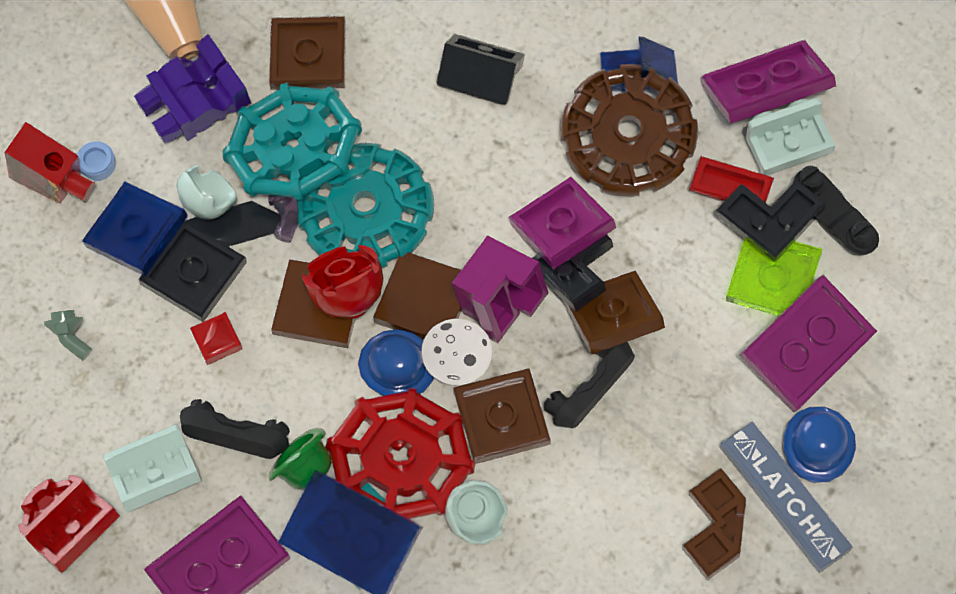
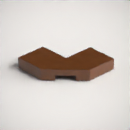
M722 468L689 492V496L712 524L685 543L682 550L707 581L738 559L741 552L746 497Z

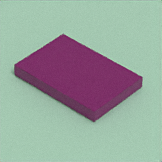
M805 40L701 76L703 88L730 124L836 87L835 75Z
M822 274L739 356L793 412H796L877 330Z
M240 495L144 568V571L162 594H246L291 558Z

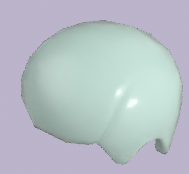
M198 165L183 171L177 178L176 184L179 200L183 207L203 220H212L223 215L237 202L236 192L218 172L211 170L208 173L199 174L197 173Z
M468 480L451 492L446 503L445 516L453 533L465 542L486 544L499 537L503 532L502 524L507 514V507L497 488L486 481Z

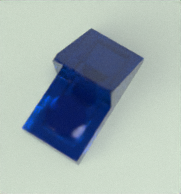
M643 36L638 37V46L635 50L600 52L601 70L605 69L606 72L619 69V65L636 64L641 65V78H646L649 73L648 70L654 68L656 69V74L665 79L671 77L678 83L674 50ZM623 83L611 86L612 92L626 91Z

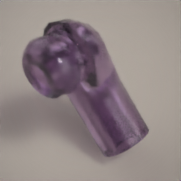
M268 195L269 205H274V209L281 216L274 232V237L282 242L290 243L298 227L297 201L292 197Z

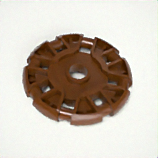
M636 64L619 65V69L607 72L605 69H602L585 79L574 90L576 95L572 102L566 103L560 128L561 140L566 142L568 149L565 155L573 169L588 184L593 181L600 185L603 192L626 197L640 196V192L653 189L656 192L677 179L685 170L683 165L687 158L693 157L698 140V121L693 119L691 113L693 104L676 81L671 77L665 79L656 74L657 70L654 68ZM623 83L626 93L613 96L611 86ZM648 87L659 92L655 99L644 93ZM588 103L598 105L594 114L585 110ZM665 114H676L678 122L667 124ZM626 120H632L640 126V132L634 137H625L619 132V125ZM591 133L592 144L582 146L580 137ZM665 143L675 149L671 157L661 153ZM603 159L615 165L611 173L599 168ZM646 164L649 174L636 177L634 169H640Z

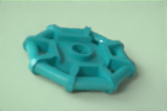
M289 83L280 84V89L247 108L241 107L237 111V122L228 146L222 150L224 162L231 165L243 183L245 193L251 196L265 194L292 197L295 201L304 200V195L334 177L338 175L344 176L348 172L349 167L347 164L356 138L362 132V124L359 119L353 117L339 98V91L333 87L317 89L290 86ZM294 101L315 103L316 105L313 109H307L304 104H294ZM283 104V110L266 120L260 118ZM332 112L339 124L329 127L324 119ZM251 128L254 130L253 136L255 138L253 145H244ZM298 138L299 144L297 146H285L288 141ZM339 141L335 154H328L329 144L332 147L333 142ZM258 160L262 167L257 172H253L248 162ZM278 174L287 175L290 182L272 180V178H279Z

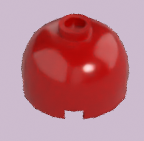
M357 245L359 251L347 252L346 246L338 247L321 254L309 263L307 267L310 273L307 276L303 274L302 280L308 295L317 309L331 317L354 319L364 315L381 296L384 281L382 267L374 249L365 245Z

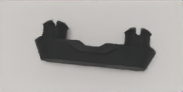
M807 166L796 174L793 183L796 180L826 203V209L816 219L829 233L840 239L855 254L867 255L878 247L879 234L876 229L845 199L842 192L816 166Z
M628 342L595 353L603 358L597 365L595 375L589 381L582 383L569 398L562 394L561 391L551 393V399L547 398L544 402V411H547L554 417V425L574 429L581 423L633 362L635 355Z
M201 399L191 401L190 406L185 407L180 412L181 430L184 435L192 439L266 459L275 458L286 451L289 446L287 435L290 433V430L283 421L277 424L276 419H271L265 425L247 420L236 421L228 419L224 414L215 412L210 402L205 401L202 403Z

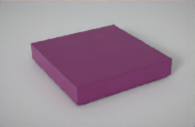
M569 177L509 216L511 226L553 270L616 229L615 220L572 177Z

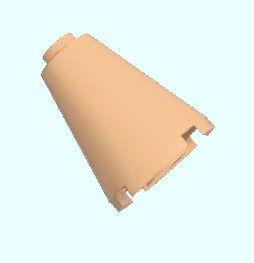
M124 0L169 58L182 57L189 60L199 54L196 46L202 39L194 0Z

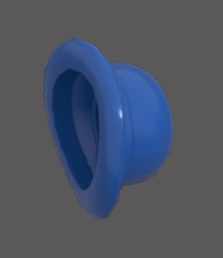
M399 329L383 331L370 338L361 349L358 361L361 378L370 389L382 396L406 392L409 388L417 389L419 394L423 393L434 380V377L428 372L423 363L422 345L424 340L412 332Z
M808 407L797 412L788 422L783 436L784 454L789 466L799 477L812 483L830 482L843 475L851 465L856 451L855 433L849 421L839 412L827 407Z

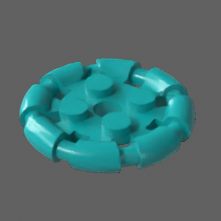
M356 143L347 164H350L352 169L348 170L344 176L338 175L304 195V200L296 201L297 221L300 230H305L308 236L306 242L319 256L335 248L342 247L346 238L349 243L355 245L353 250L347 249V252L359 251L357 245L370 247L378 255L381 267L385 268L388 267V262L398 258L399 255L403 257L408 252L412 253L427 235L425 227L427 222L432 221L434 214L433 191L431 184L425 182L422 177L424 171L411 157L396 148L390 151L381 148V144ZM377 163L386 165L384 174L373 171V167ZM409 183L411 188L401 192L399 184ZM324 188L330 189L328 198L318 195L319 190ZM363 197H369L376 202L375 206L366 212L359 211L354 207L356 201ZM403 212L413 214L411 223L403 220ZM328 217L331 224L320 228V221ZM389 235L392 244L380 249L377 240Z

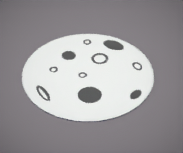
M449 319L434 326L426 335L422 345L423 363L428 372L437 380L449 385H465L480 378L488 369L492 359V344L486 332L477 324L465 319Z

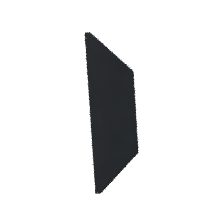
M253 201L232 206L223 215L212 220H203L199 217L184 220L228 247L298 226L296 221Z

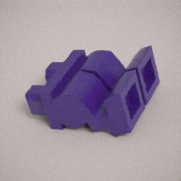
M209 34L203 37L196 46L199 50L196 60L191 61L182 57L171 59L158 72L154 70L146 75L149 85L134 95L138 106L146 117L162 107L167 111L165 115L152 122L154 129L164 144L181 135L188 142L197 136L196 133L211 127L217 119L223 121L226 115L237 113L241 107H246L252 103L245 85L229 62L226 61V58Z

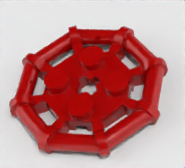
M409 388L406 392L370 399L360 397L355 400V407L334 436L327 438L325 446L330 452L338 487L336 489L338 497L341 500L347 499L383 520V525L391 526L392 522L432 514L443 515L451 492L463 484L467 476L475 471L476 464L471 460L462 426L464 418L460 413H452L420 395L415 388ZM404 408V413L397 414V418L387 420V416L380 418L378 415L381 412ZM415 410L437 423L431 426L414 416ZM363 421L370 425L361 440L352 438ZM449 435L453 454L442 453L438 442L440 437ZM403 447L408 449V460L401 462L393 460L394 455L390 451L393 449L400 451ZM347 454H359L361 471L351 476ZM440 468L451 471L437 491L436 487L431 483ZM368 482L387 493L386 503L361 488ZM421 491L425 497L424 500L397 505L398 495L411 497L416 492Z

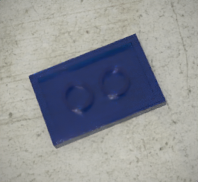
M314 470L278 543L371 594H389L423 526L323 472Z

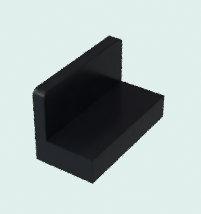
M454 34L445 42L436 83L444 88L506 105L510 99L514 77L522 68L525 54Z

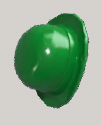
M313 428L291 442L288 449L281 453L271 468L269 480L272 481L278 476L289 486L297 490L310 489L318 484L327 475L331 467L330 454L321 441L326 435L325 430Z

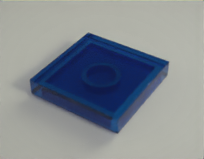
M125 181L82 242L86 248L146 276L186 220L188 214L183 208Z

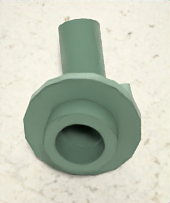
M74 310L52 312L51 320L44 321V326L58 336L59 342L66 349L84 361L92 351V348L74 335L76 329L83 322V317H75Z

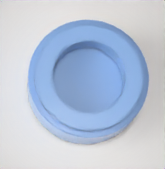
M103 142L87 143L77 154L79 156L81 174L93 181H101L108 178L116 168L114 153L110 146Z

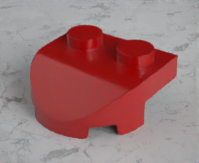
M69 475V480L55 482L52 479H47L37 485L27 495L21 505L24 515L22 523L18 524L19 530L26 540L61 574L120 517L116 510L90 489L83 479L74 475Z

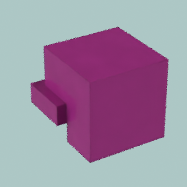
M488 235L452 282L463 314L480 322L482 329L486 332L489 339L496 343L500 342L520 315L519 311L532 317L549 293L539 261Z

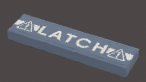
M753 421L721 443L720 449L818 573H821L852 550L853 546Z

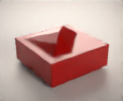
M226 312L190 328L207 365L243 349Z

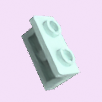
M819 98L809 101L807 99H799L785 109L774 113L765 111L756 115L748 122L746 140L762 174L770 175L834 152V141L820 114L822 103Z
M178 425L163 429L106 453L103 456L126 513L201 481Z

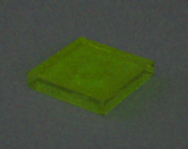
M744 238L726 295V301L779 316L813 283L823 249L795 241L776 262H773Z

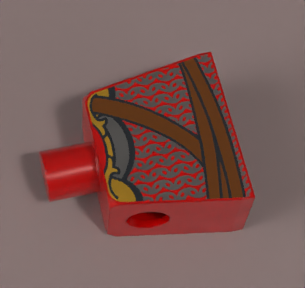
M27 122L23 124L4 152L10 179L56 203H61L68 193L85 201L93 191L95 181L81 174L79 156Z

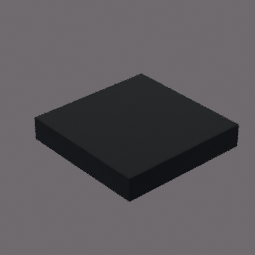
M182 220L138 280L143 287L204 322L243 269L247 260L242 254Z

